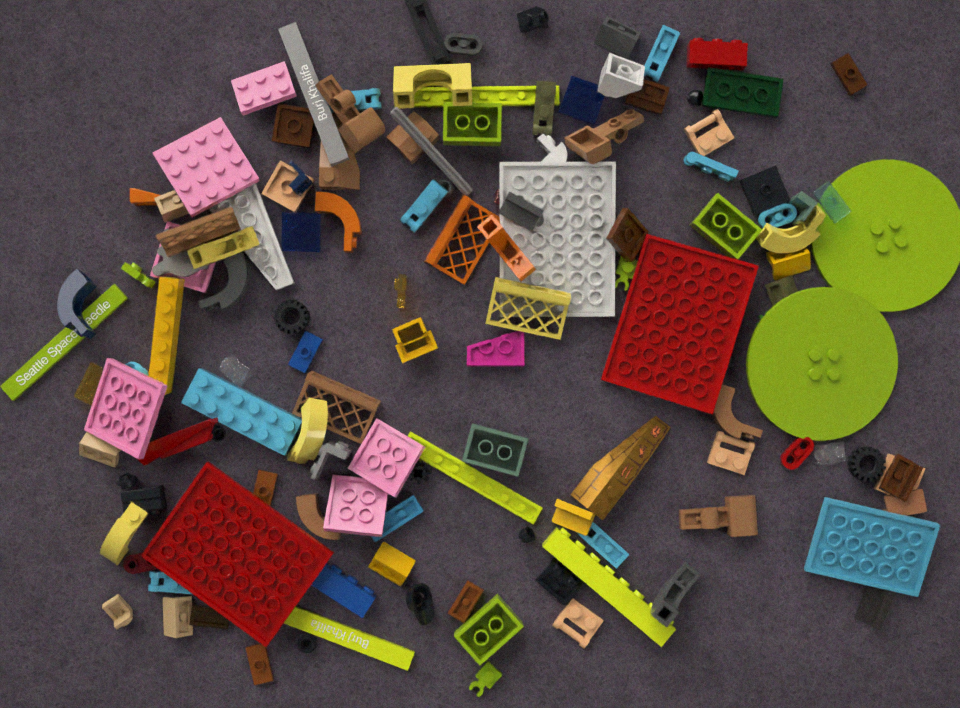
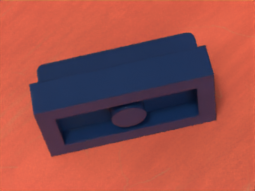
M290 161L289 164L299 175L289 186L300 197L313 182L293 161Z

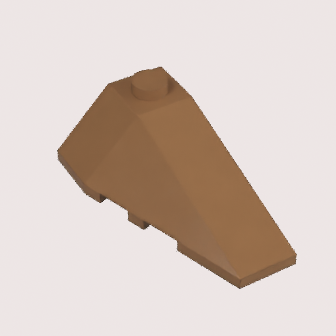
M332 114L336 126L339 129L343 125V123L340 121L336 114ZM340 134L350 160L335 166L330 165L321 141L319 187L322 190H360V170L353 150Z

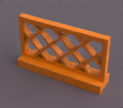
M463 195L424 262L465 285L489 244V241L486 239L483 244L476 246L474 234L481 233V231L473 232L470 221L480 219L482 223L484 221L483 218L493 215L500 223V217L472 201L466 195ZM471 205L478 209L480 217L469 219L468 210ZM467 222L470 233L460 236L458 227L460 224ZM471 235L473 247L463 249L461 238ZM458 239L461 250L450 252L448 244L451 240ZM474 249L475 259L467 262L464 251ZM461 252L464 263L453 265L451 254ZM448 255L450 267L443 268L437 264L441 257ZM465 265L467 273L463 279L456 276L455 267Z

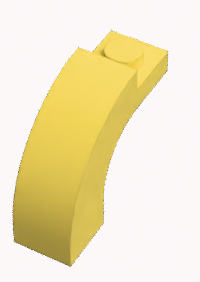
M816 205L806 220L794 227L780 229L766 223L756 239L761 247L771 252H796L807 247L819 237L820 233L817 227L823 223L826 214Z
M251 226L227 237L199 245L188 250L187 253L193 268L197 269L247 251L260 244L254 228Z
M309 398L302 406L300 435L295 445L287 454L288 461L305 464L308 460H314L317 457L327 428V401Z
M131 502L109 531L102 544L100 554L116 565H119L129 550L128 544L149 513Z

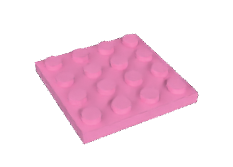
M221 117L153 152L155 159L191 217L202 213L260 181Z
M107 358L84 430L137 459H144L168 385L113 358Z

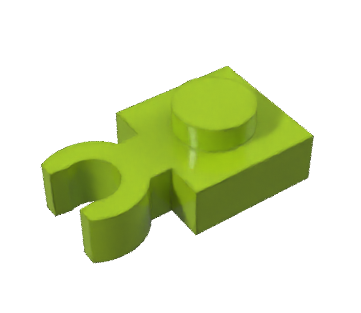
M622 256L620 257L615 274L620 275V278L615 281V288H617L619 282H623L625 285L623 291H627L629 288L627 280L628 278H633L638 260L626 262Z
M125 262L121 267L122 270L148 288H152L156 283L141 272L143 268L134 262L132 264Z
M487 661L475 675L479 680L472 682L469 689L472 690L475 686L479 687L480 690L476 696L480 697L483 694L484 687L486 686L490 689L502 676V673Z

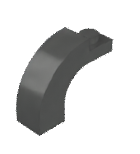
M241 252L224 259L229 273L227 286L219 294L198 301L201 309H207L208 312L218 309L220 304L223 310H227L242 299L250 281V268L244 253Z
M685 561L676 573L670 576L657 594L651 607V615L667 628L679 614L678 606L682 598L701 576V573Z

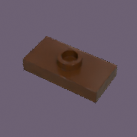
M849 53L830 64L849 96L868 85Z

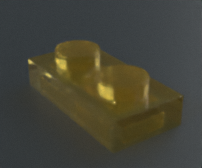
M90 362L74 395L75 398L92 405L104 367Z

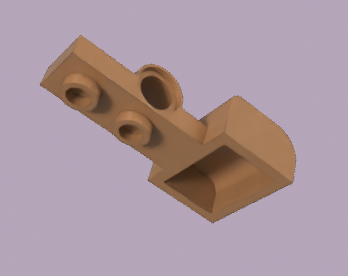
M332 74L315 85L343 123L338 131L354 153L385 133L384 123L374 109L369 107L362 113H359L354 106L356 103L354 94L349 90L343 91Z
M631 108L594 129L587 125L564 138L566 147L590 164H596L612 154L610 140L612 139L616 143L625 141L628 136V130L644 122L643 115Z
M755 495L725 497V506L680 509V529H715L727 526V535L731 537L758 535Z

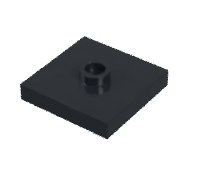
M776 165L740 180L753 215L790 201Z

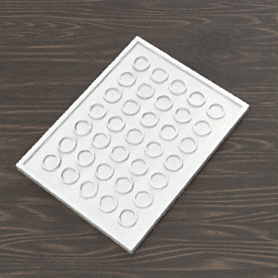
M499 162L500 208L510 191L544 210L532 231L500 214L501 226L536 268L533 273L523 281H520L500 256V278L571 293L566 317L615 316V248L607 241L606 237L614 225L616 217V162H598L596 164H590L589 162ZM500 293L501 304L508 300L504 293ZM517 297L513 300L518 309L527 304L523 297ZM536 301L531 304L536 312L546 308L542 301ZM510 302L501 307L506 316L515 311ZM555 305L550 309L556 317L563 313L564 306ZM529 306L520 311L523 317L534 315ZM548 310L539 315V317H552ZM517 313V314L513 315L512 317H520V316H519L518 313Z

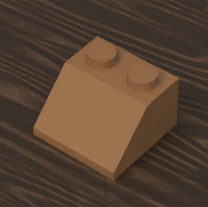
M413 111L408 116L409 120L432 145L440 140L439 134L416 112ZM400 125L386 137L412 165L425 154L421 147Z

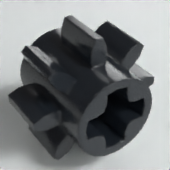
M420 459L410 473L412 476L410 481L416 480L420 484L422 479L427 482L429 480L427 474L432 473V470H428L427 467L429 463L424 464ZM422 469L423 472L418 475L416 473L417 470Z

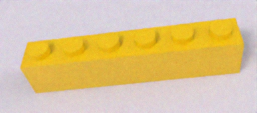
M167 276L159 277L149 377L168 385L165 395L171 393L173 387L185 281L182 278Z

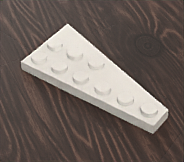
M256 183L209 208L212 213H216L232 207L241 230L253 226L260 245L245 251V253L276 290L295 284Z

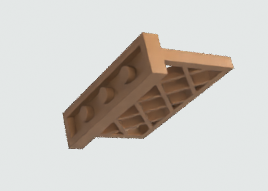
M232 207L157 234L156 237L169 258L199 245L238 232L241 228Z
M311 370L306 376V381L292 414L302 418V414L298 409L302 403L309 399L306 391L308 386H314L319 395L311 398L320 397L321 400L325 401L323 395L330 393L334 396L336 402L327 405V408L338 405L341 415L332 418L328 409L329 419L327 423L330 422L331 425L327 424L326 429L362 444L381 401ZM348 401L354 410L344 413L340 403ZM362 409L370 411L369 419L362 421L358 411ZM355 412L358 423L349 426L346 415ZM342 417L346 427L338 429L335 427L333 420ZM360 425L363 431L361 438L354 436L351 428Z

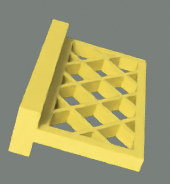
M495 277L485 324L561 340L571 293ZM496 292L504 293L508 300L499 305L495 299ZM517 297H523L527 304L518 309L513 300ZM536 301H542L546 308L536 312L531 304ZM510 302L515 311L506 316L501 307ZM555 305L564 306L563 313L556 317L550 309ZM529 306L534 315L525 320L520 311ZM498 309L504 317L499 321L490 320L491 314ZM548 310L553 319L544 324L539 315ZM518 313L523 322L514 325L510 322L509 318ZM537 318L541 326L537 329H532L527 322ZM555 321L559 326L558 334L549 332L546 326Z

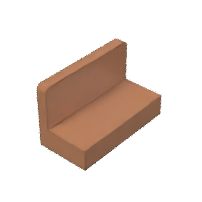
M922 489L912 490L907 502H903L892 495L884 496L886 509H882L884 511L905 516L927 512Z

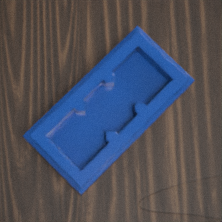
M305 331L288 365L306 373L323 339Z

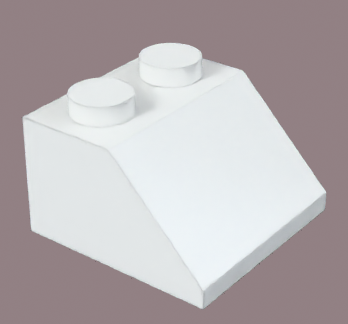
M609 53L601 71L597 92L607 97L618 98L641 90L645 66Z

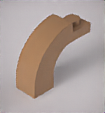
M722 385L712 415L716 424L726 434L734 438L740 439L742 432V436L754 440V437H761L763 430L742 424L734 417L731 410V402L735 388Z
M318 493L298 495L296 497L299 516L311 532L325 539L339 540L341 538L339 532L324 531L325 517L319 509Z

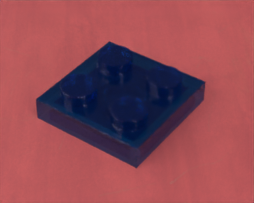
M571 76L558 113L595 125L605 96L597 92L599 85Z
M282 212V251L321 252V213Z

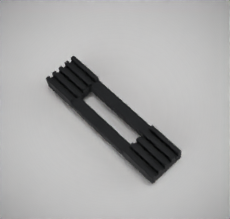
M405 0L431 64L441 65L451 62L426 0ZM422 11L425 13L438 44L436 46H430L417 15Z

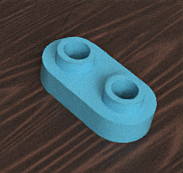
M784 203L762 212L759 215L758 223L763 228L766 225L765 218L769 216V224L774 227H780L792 222L797 216V210L792 204ZM785 209L788 211L787 216H783Z

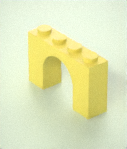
M471 64L394 66V107L399 109L414 108L415 93L427 86H443L448 88L452 92L453 106H471Z

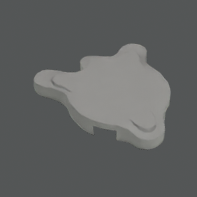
M161 246L158 248L157 253L163 256V261L155 265L152 272L156 276L172 273L180 277H189L195 272L207 269L209 265L194 269L187 251L168 258Z

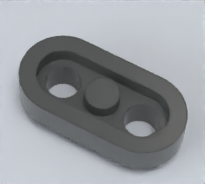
M451 33L446 36L444 41L445 48L451 54L476 56L482 51V40L476 35ZM455 41L458 45L456 47H452L450 45L451 42ZM470 44H476L477 47L471 49L469 46Z

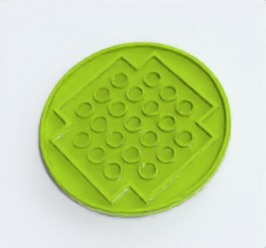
M889 159L874 160L860 164L836 178L824 191L817 203V206L826 214L823 223L817 227L820 233L819 237L811 243V251L818 271L829 287L853 292L869 301L879 312L902 311L930 300L947 285L959 265V207L948 188L936 176L922 167L905 161Z
M833 287L804 289L776 303L758 323L751 337L746 358V374L750 392L756 405L765 417L775 426L793 436L803 439L809 437L816 441L845 437L871 422L888 401L896 381L898 369L896 342L884 316L863 297L853 292Z

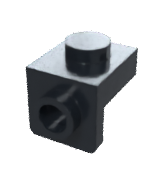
M536 6L517 13L521 33H526L540 27L544 29L549 27V17L545 9Z

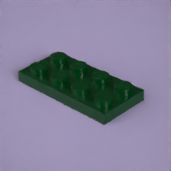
M708 67L701 106L777 118L784 79Z

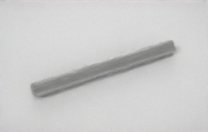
M395 107L390 112V115L464 195L468 196L473 191L470 185L398 107Z

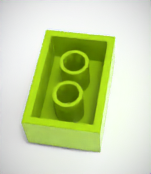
M444 102L443 144L501 146L502 103H472L471 106H453V102Z
M719 193L711 198L689 225L727 257L737 260L763 230Z
M497 593L454 632V637L472 658L481 665L524 626L520 618Z

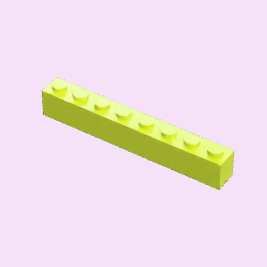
M556 527L543 542V548L662 647L676 630L673 626L674 621L666 628L651 615L652 602L648 605L643 600L645 597L638 590L633 592L628 588L630 584L622 577L618 579L614 576L615 571L608 565L603 567L599 563L601 559L594 553L589 555L584 550L586 547L580 541L574 542L570 539L571 534L563 527L561 530Z

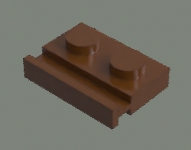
M643 79L641 90L627 94L625 104L661 115L670 87Z
M896 454L879 489L899 498L903 502H907L923 467L918 466L900 454Z

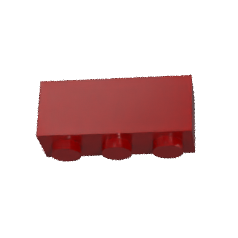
M694 38L687 45L686 68L707 69L710 67L725 70H744L747 66L748 43H742V40L723 42L722 39L704 41L703 38Z

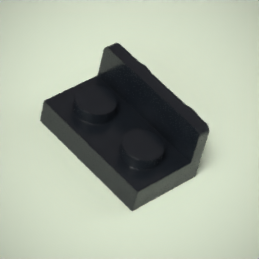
M553 558L536 578V581L563 605L579 592L582 585L580 578L569 571L556 558Z

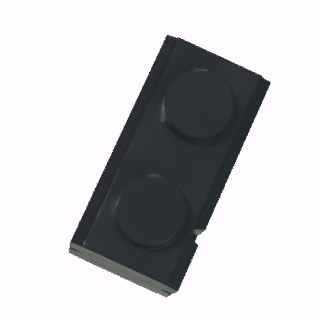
M163 485L121 492L123 513L131 502L146 512L149 511L150 515L162 513L161 509L167 507Z

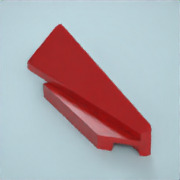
M218 417L149 442L144 459L137 460L143 465H147L159 457L163 459L211 441L213 436L212 430L214 424L218 422Z

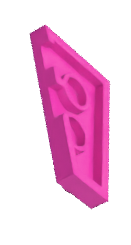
M515 331L467 346V367L525 366L524 332Z

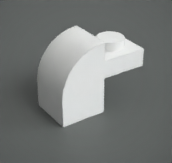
M542 134L537 138V143L548 153L541 162H566L567 150L563 142L556 147V142L549 135L545 136Z

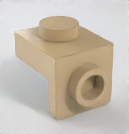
M119 594L102 604V609L114 621V628L116 630L122 626H127L133 619L132 608Z

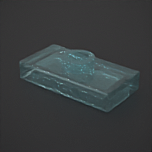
M829 181L812 192L834 224L851 212Z

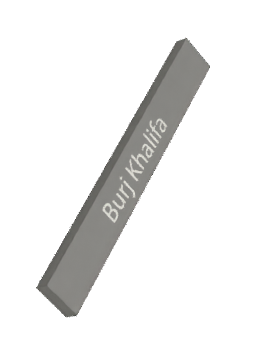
M296 22L279 28V33L330 165L335 166L350 160L329 105L315 86L319 80Z

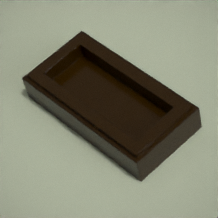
M192 605L189 625L228 629L229 620L210 606Z

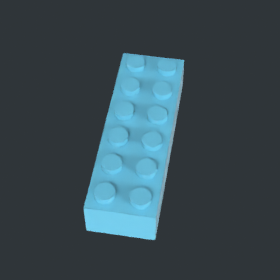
M204 368L198 369L181 402L212 419L218 417L219 423L284 456L290 451L302 426V419Z

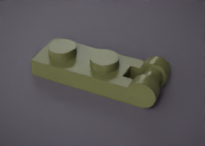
M537 80L532 135H552L556 82ZM539 120L546 121V126H539Z

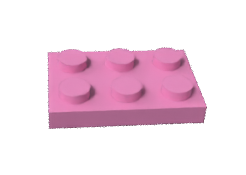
M285 61L231 80L243 116L297 97Z

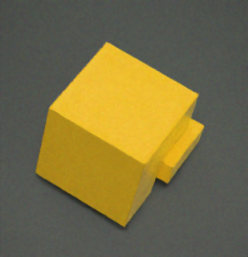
M421 317L392 329L398 342L395 347L402 363L438 349L431 330L427 332Z

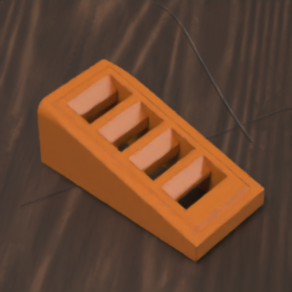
M130 188V202L135 206L157 205L154 198L161 196Z

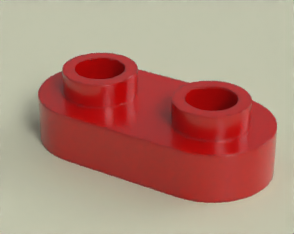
M797 437L782 453L780 457L782 466L790 470L798 468L813 451V440L809 437L804 439ZM801 442L806 444L804 449L800 448ZM789 456H792L793 461L791 463L787 462V458Z

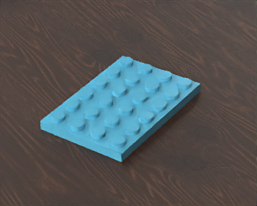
M824 497L804 570L918 597L940 525L936 522Z

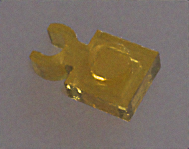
M399 274L398 279L395 278L394 290H398L397 308H405L406 274Z

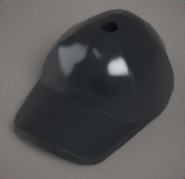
M424 583L412 585L406 593V605L410 611L415 613L421 626L427 625L434 618L430 588Z

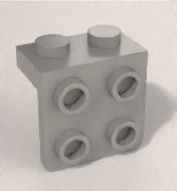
M329 441L324 445L322 444L318 452L320 459L314 462L310 470L312 474L311 479L315 480L320 476L330 453L344 460L347 459L352 451L348 448L349 445L342 441Z

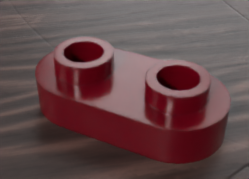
M143 552L127 556L123 563L125 571L130 574L151 571L157 568L141 557ZM131 561L135 562V568L131 567Z

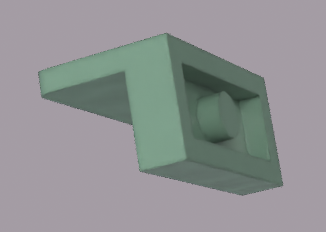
M803 191L794 195L788 202V204H792L800 212L792 222L793 226L804 222L818 203Z

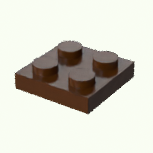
M278 103L272 142L310 148L315 123L309 108Z
M622 208L606 239L626 262H633L649 231L629 208Z

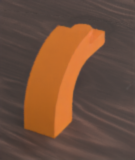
M316 192L315 211L317 213L333 214L342 220L345 229L344 252L353 253V248H357V237H354V234H362L361 223L357 213L342 197L329 192Z
M493 215L477 226L520 281H523L536 270Z

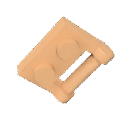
M718 109L712 111L711 115L693 126L684 128V132L693 147L702 156L708 155L734 139ZM714 121L717 122L718 126L698 138L695 136L697 131Z
M718 430L707 463L745 475L755 442H746L725 435L724 432ZM721 442L745 449L744 455L720 447Z
M572 597L552 626L565 632L584 649L604 620ZM568 618L587 633L583 637L563 622L564 619Z

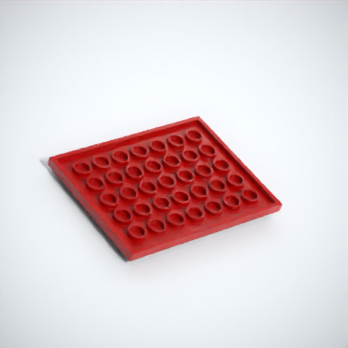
M646 234L601 380L713 415L759 266Z
M208 461L146 547L141 557L256 641L267 647L334 552Z

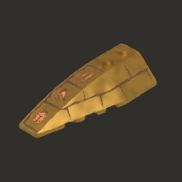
M654 416L616 448L597 461L570 495L600 519L604 520L647 463L671 427L657 416Z

